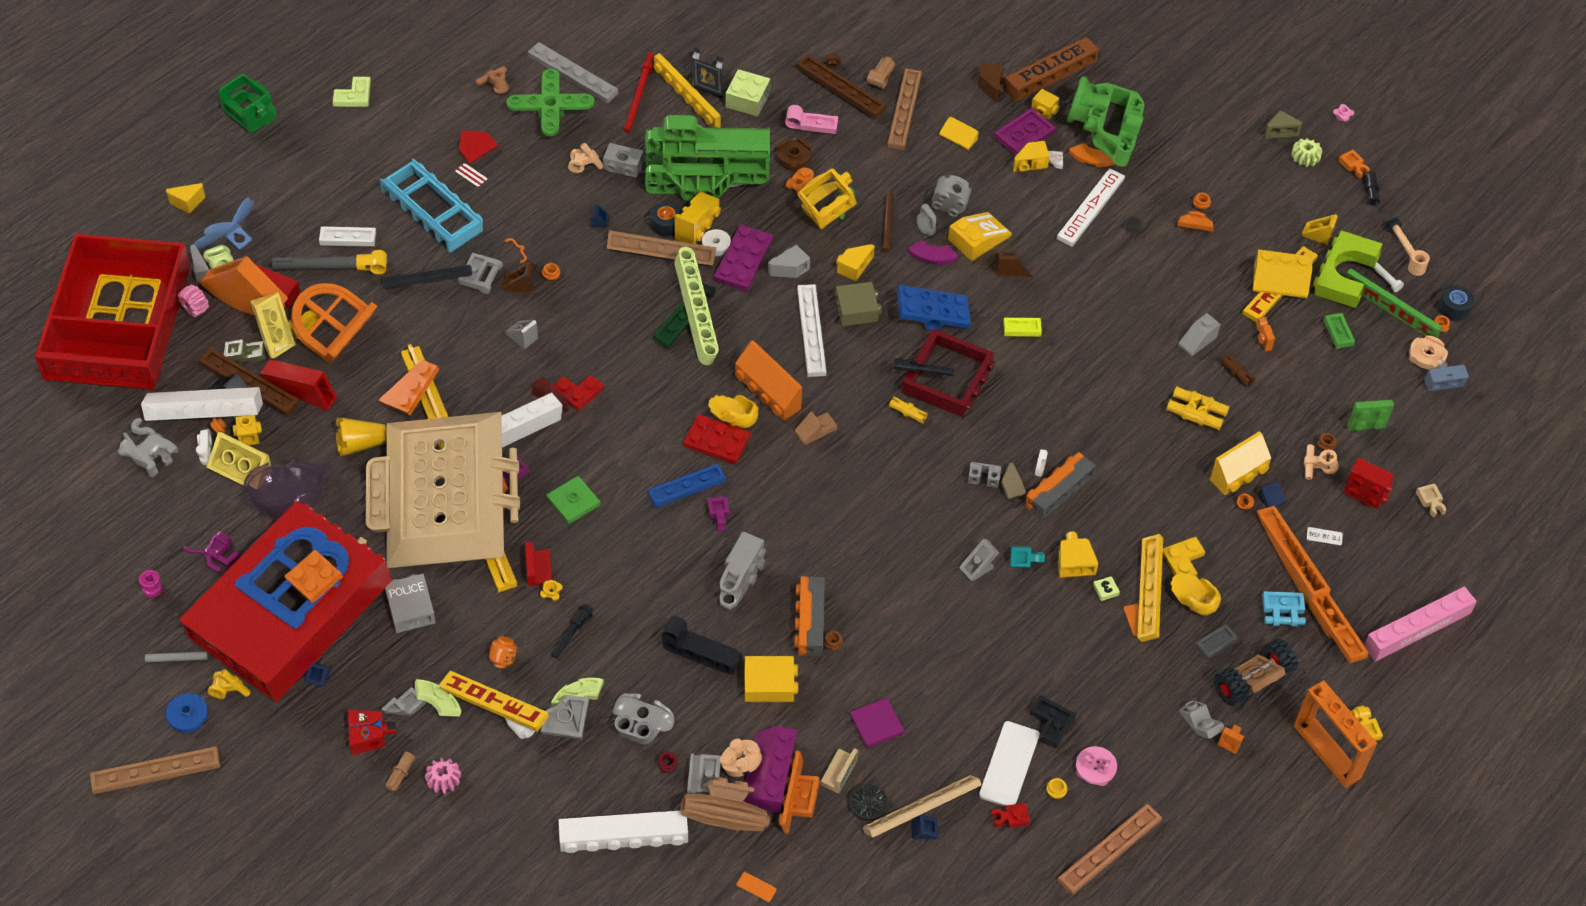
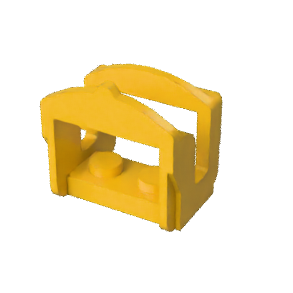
M830 169L813 178L798 192V197L803 203L802 209L820 229L825 228L826 225L857 204L852 190L848 187V184L853 181L848 172L840 176L834 169ZM832 177L836 180L835 182L823 184ZM838 189L842 196L837 197L834 202L823 207L818 212L814 205Z

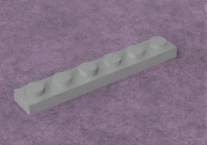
M540 42L528 51V57L548 69L557 70L560 76L607 104L618 95L616 87Z

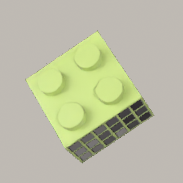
M738 69L726 91V108L758 117L770 94V78Z

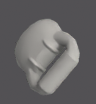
M922 204L920 214L916 219L917 225L923 234L932 236L936 232V215L928 204Z

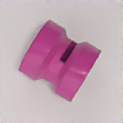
M147 570L140 575L139 583L143 594L151 598L160 595L163 588L158 573L154 570Z

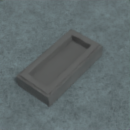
M1225 624L1195 642L1194 646L1206 660H1209L1238 642L1239 638Z

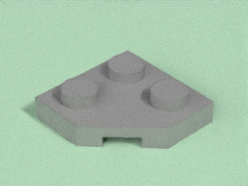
M568 695L559 704L546 710L549 717L541 727V734L582 740L589 698Z

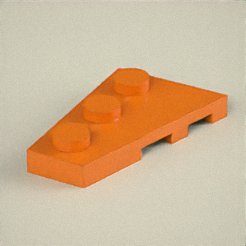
M421 360L378 401L387 407L411 416L440 369L437 365Z

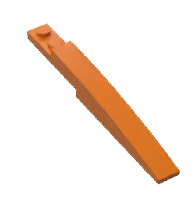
M1271 506L1258 510L1257 515L1299 592L1303 593L1305 602L1327 637L1334 639L1350 664L1368 658L1369 652L1330 596L1331 589L1276 507Z

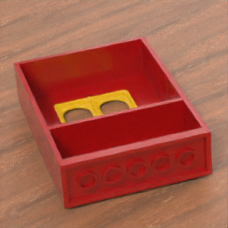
M75 234L35 354V360L42 379L155 390L180 306L178 293L185 288L191 268L185 243ZM119 282L124 286V292L118 307L97 305L101 290L107 283ZM144 284L153 287L154 295L151 302L130 301L131 293L135 287ZM128 308L148 310L146 322H123L126 310ZM95 313L115 314L116 318L115 321L93 319V315Z

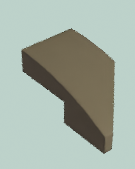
M1009 463L1000 481L1007 500L1026 494L1014 464Z

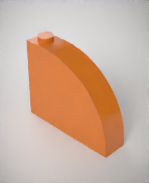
M248 256L209 269L199 282L222 302L237 310L253 315L254 312L250 302L252 300L279 292L283 307H285L284 303L288 299Z

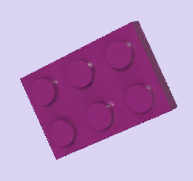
M1031 108L996 131L994 138L1017 156L1027 143L1045 140L1055 133L1056 127Z

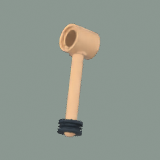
M1397 217L1389 219L1386 227L1389 232L1396 234L1410 256L1408 271L1416 276L1423 275L1427 269L1430 259L1429 255L1424 251L1414 250L1401 230L1402 223Z

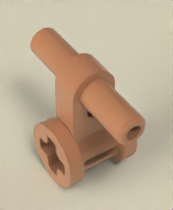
M502 66L494 71L486 72L484 76L475 80V84L480 86L489 81L494 85L493 90L495 93H505L509 90L508 83L505 81L506 67Z

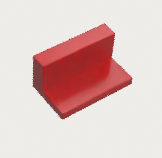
M533 542L525 543L528 587L543 586L545 581L552 580L550 549L534 551Z

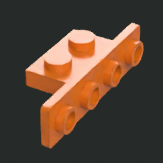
M796 751L795 758L791 759L790 767L792 773L787 778L788 792L783 797L784 811L779 816V826H782L785 834H789L792 816L813 818L820 779L817 776L801 775L803 766L801 751Z

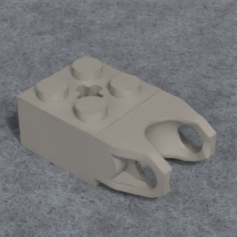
M742 532L725 561V571L720 580V606L729 610L736 607L749 586L754 585L757 578L756 574L758 570L761 571L766 561L764 559L766 549H764L763 539L746 532ZM729 594L734 596L735 600L733 603L728 604L723 601L724 597Z

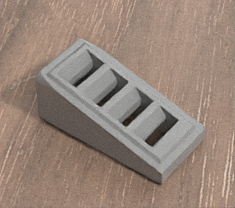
M194 244L190 246L196 281L200 284V280L209 271V268Z

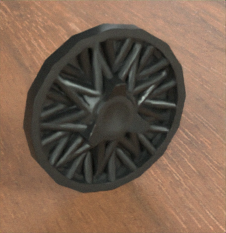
M863 784L852 791L849 797V807L858 818L875 820L886 812L888 797L879 786Z

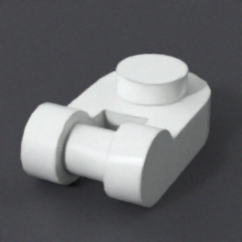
M209 429L201 430L200 434H197L199 446H197L196 452L203 465L208 464L212 452V437Z

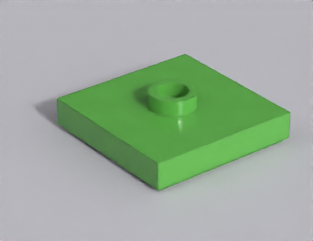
M579 476L546 494L547 500L568 524L601 505L600 500Z

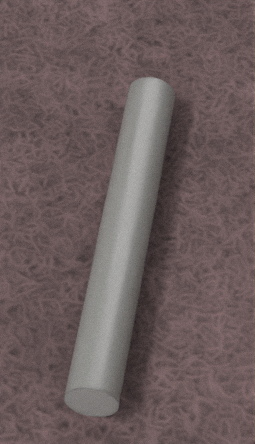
M208 651L145 654V662L208 660Z

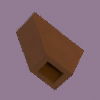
M980 62L978 87L994 101H998V95L1002 94L1003 84H1000V82H1003L1004 72L1001 71V64Z

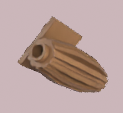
M715 777V779H710V781L703 783L702 788H707L709 795L685 794L683 796L680 815L706 825L736 831H763L764 828H768L770 823V815H767L766 810L743 802L746 796L754 791V788L748 787L746 782L736 781L735 783H728L726 778Z

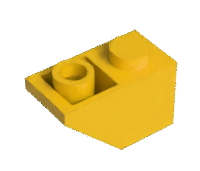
M1045 141L1027 143L1014 159L1013 172L1048 168L1050 156Z

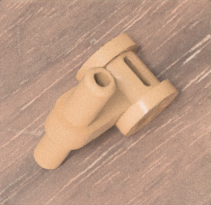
M586 143L581 144L580 148L582 150L574 149L570 153L571 161L568 168L574 173L582 172L584 166L590 163H594L598 169L604 167L598 158V154L591 150Z
M1308 445L1306 457L1304 458L1305 479L1311 480L1313 478V468H1321L1326 474L1335 473L1339 468L1336 453L1333 450H1324L1320 456H1314V446Z

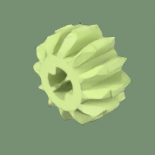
M1306 138L1305 140L1300 139L1298 142H1295L1292 157L1294 162H1299V166L1303 164L1306 167L1308 165L1314 167L1321 159L1322 148L1320 143L1314 142V139L1310 141Z

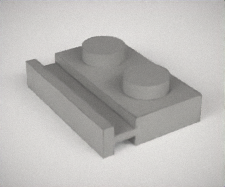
M691 754L687 794L709 795L708 789L702 788L703 783L720 776V755L700 754L699 756Z

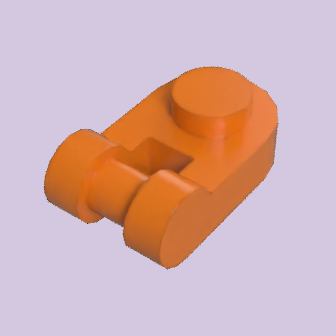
M800 168L792 178L787 180L785 187L790 190L794 189L798 193L814 178V172L810 168Z

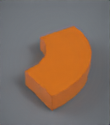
M1085 143L1069 148L1068 153L1083 164L1088 163L1096 165V167L1116 165L1112 158L1104 152L1090 148Z

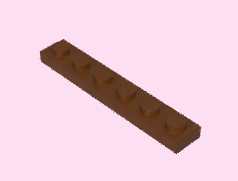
M807 54L796 63L798 70L872 118L876 119L886 110V104Z
M212 348L199 359L201 366L220 377L237 373L249 388L259 387L262 402L286 416L300 404L299 399Z

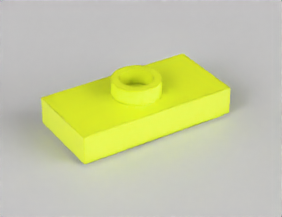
M1004 318L1003 320L1004 336L1041 337V318Z

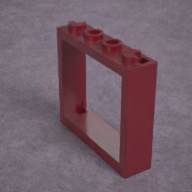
M932 329L915 359L919 364L926 365L935 347L938 345L979 361L982 365L962 400L917 383L916 381L922 371H916V373L908 371L902 382L901 393L964 417L966 411L971 410L974 397L977 398L979 396L981 384L984 385L986 383L988 371L993 370L996 362L993 360L994 352Z

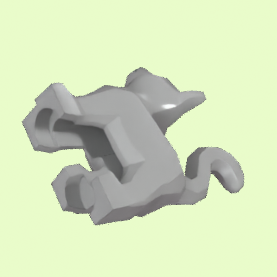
M137 418L132 422L131 430L133 433L139 435L148 434L149 436L136 446L129 435L124 432V440L120 443V448L117 452L119 456L129 457L137 465L146 468V472L153 478L158 474L153 460L161 457L162 463L167 467L173 462L171 454H177L178 448L150 427L139 428L138 425L142 422V419Z

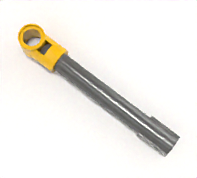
M375 250L371 254H357L356 257L272 258L273 270L357 269V271H371L374 274H383L386 272L387 253L382 250Z

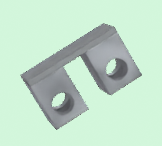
M971 462L968 478L969 484L979 485L981 473H987V486L998 488L1001 466Z

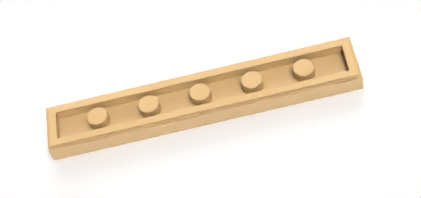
M969 775L863 827L864 833L873 838L981 786L980 779Z

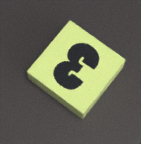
M1112 576L1094 581L1093 587L1101 601L1119 596L1120 591Z

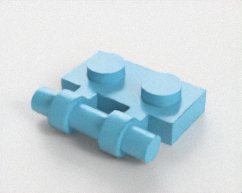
M1263 592L1264 612L1272 613V616H1265V624H1272V626L1283 624L1290 625V627L1305 625V617H1298V614H1304L1305 611L1303 593ZM1280 613H1290V617H1280Z

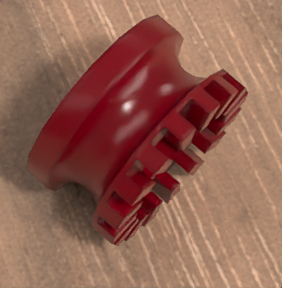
M671 752L662 753L658 759L659 769L665 773L673 772L677 767L676 756ZM668 758V760H670V762L673 763L671 765H666V763L663 762V760H667Z

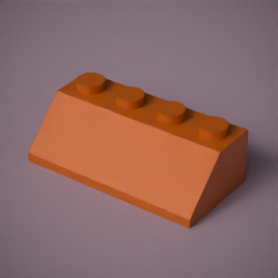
M752 340L735 363V375L739 381H743L752 393H755L760 398L763 404H767L776 416L785 421L801 410L802 386Z

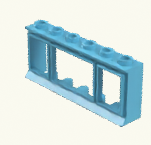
M412 159L410 163L387 178L379 179L381 192L384 194L389 191L393 202L397 199L400 200L401 208L404 212L409 209L412 211V217L415 222L421 219L427 232L435 231L436 240L438 242L445 240L449 253L483 231L482 217L478 213L473 212L467 203H463L457 194L452 193L444 183L439 182L433 173H429L423 164L418 163L415 159ZM414 174L421 178L403 191L397 186ZM425 184L429 185L452 206V208L435 219L408 196ZM459 212L470 223L451 235L440 224Z

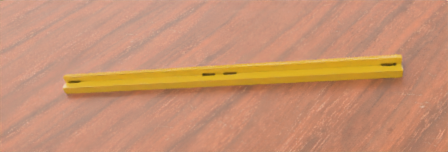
M410 344L407 350L401 351L408 372L421 360H425L419 346L413 348ZM432 381L420 400L427 419L448 417L434 381ZM438 443L440 450L444 448L445 443ZM505 552L504 557L485 559L498 593L517 587V581Z

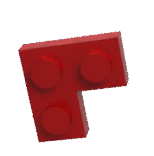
M591 375L578 386L563 376L551 387V392L578 412L604 390V384Z

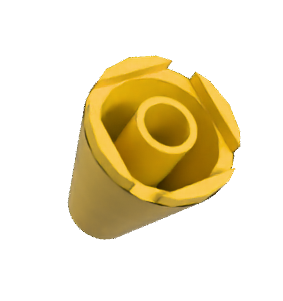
M337 418L336 426H339L338 432H336V444L340 456L350 455L386 444L387 428L385 424L347 418Z

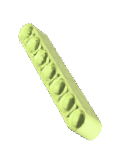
M682 247L675 259V268L698 359L704 365H711L719 348L695 253L689 247Z

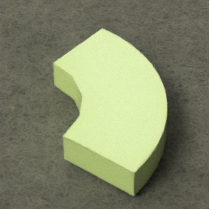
M582 678L568 686L565 685L556 693L551 706H556L568 695L597 700L604 679Z
M416 679L414 685L418 700L432 704L440 716L460 717V706L451 693H446L440 689L439 685L433 682Z

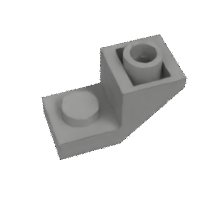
M1190 701L1179 710L1183 718L1199 736L1210 739L1225 729L1223 722L1211 719L1208 708L1204 703Z

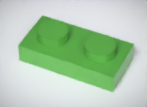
M1343 314L1325 316L1324 323L1336 349L1354 346L1355 340Z

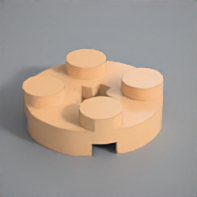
M1425 336V338L1420 339L1418 337L1410 346L1409 360L1421 368L1428 370L1436 369L1445 363L1448 351L1444 348L1445 344L1436 337ZM1431 351V355L1426 354L1425 352Z
M734 739L723 752L719 761L728 775L740 777L744 776L743 772L749 770L751 773L760 765L762 754L756 742Z

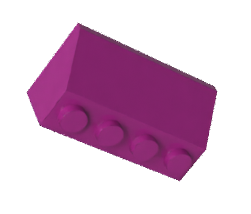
M775 726L756 732L754 742L758 744L761 750L762 761L751 773L749 770L747 771L745 782L748 783V787L754 788V791L749 793L743 802L764 809L767 812L776 814L782 812L783 797L786 793L787 778L790 774L791 759L793 758L796 745L797 729Z

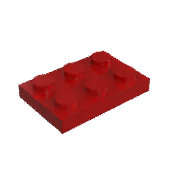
M698 414L683 442V447L737 465L751 437V432Z

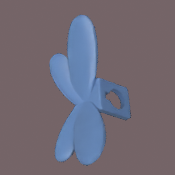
M249 197L246 198L238 208L232 222L216 223L207 227L204 230L205 235L194 243L197 249L204 248L223 236L238 250L249 244L252 238L239 224L244 221L252 210L254 200H251ZM234 234L244 236L245 241L237 243L234 240Z

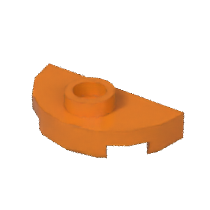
M1190 211L1188 214L1181 216L1177 224L1180 227L1213 232L1214 228L1213 222L1204 213L1198 211Z

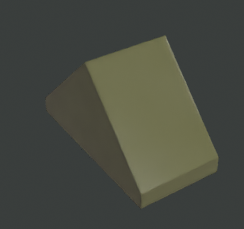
M1280 110L1267 124L1264 137L1267 139L1299 136L1302 122Z

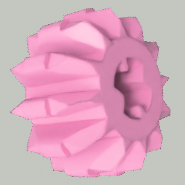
M191 284L178 293V300L181 306L190 316H200L209 308L206 295L197 286Z
M442 757L438 763L433 760L432 766H427L425 780L430 789L434 788L436 793L442 790L445 794L447 789L453 791L454 786H459V778H461L458 764H453L451 759L444 762Z

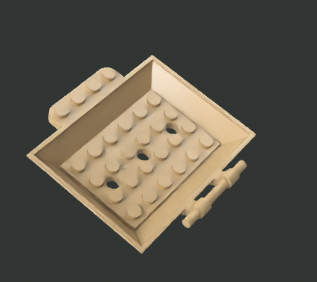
M501 412L387 423V456L372 458L366 465V525L374 533L387 532L388 568L504 557L503 508L510 510V522L517 523L520 497L518 496L517 474H519L517 449L510 448L509 458L502 457ZM440 442L445 443V446H444L443 449H441V450H436V449H435V447H436V445H437L438 443H440ZM503 471L510 474V495L503 493ZM438 479H445V483L442 486L435 485ZM439 515L446 516L442 523L436 522V518Z

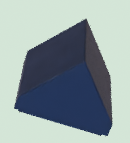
M596 203L592 213L591 227L605 228L607 227L608 212Z

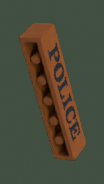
M1087 37L1077 40L1075 43L1063 47L1061 50L1051 53L1047 57L1037 60L1035 63L1023 67L1013 74H1009L1005 77L1004 90L1017 102L1096 62L1099 49Z

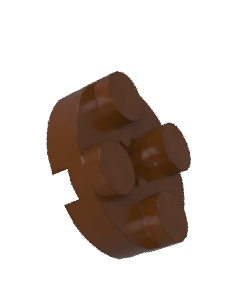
M791 138L785 139L777 147L776 158L778 162L791 171H797L811 161V147L802 139L797 138V141H791Z

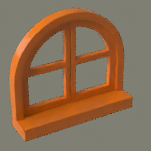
M330 283L316 284L305 289L297 297L291 311V323L300 341L331 364L374 314L378 306L373 302L368 306L352 292L339 285ZM320 294H330L338 297L327 311H324L310 300V298ZM342 299L359 311L346 327L329 315ZM304 305L321 317L308 332L302 323L301 317ZM323 320L340 332L328 348L311 336Z

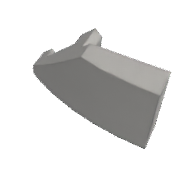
M411 687L400 698L396 699L394 697L382 708V711L386 714L411 716L423 707L426 701L418 700L415 689Z

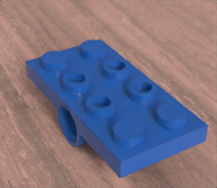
M903 285L897 287L901 319L924 322L925 328L928 330H938L943 325L969 329L971 326L966 295Z

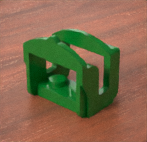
M245 74L239 75L220 88L218 96L221 109L249 133H253L277 118L268 90L259 82L248 78ZM243 84L248 85L257 93H248L246 90L241 89L230 96L232 91ZM247 100L252 102L245 109L239 106Z

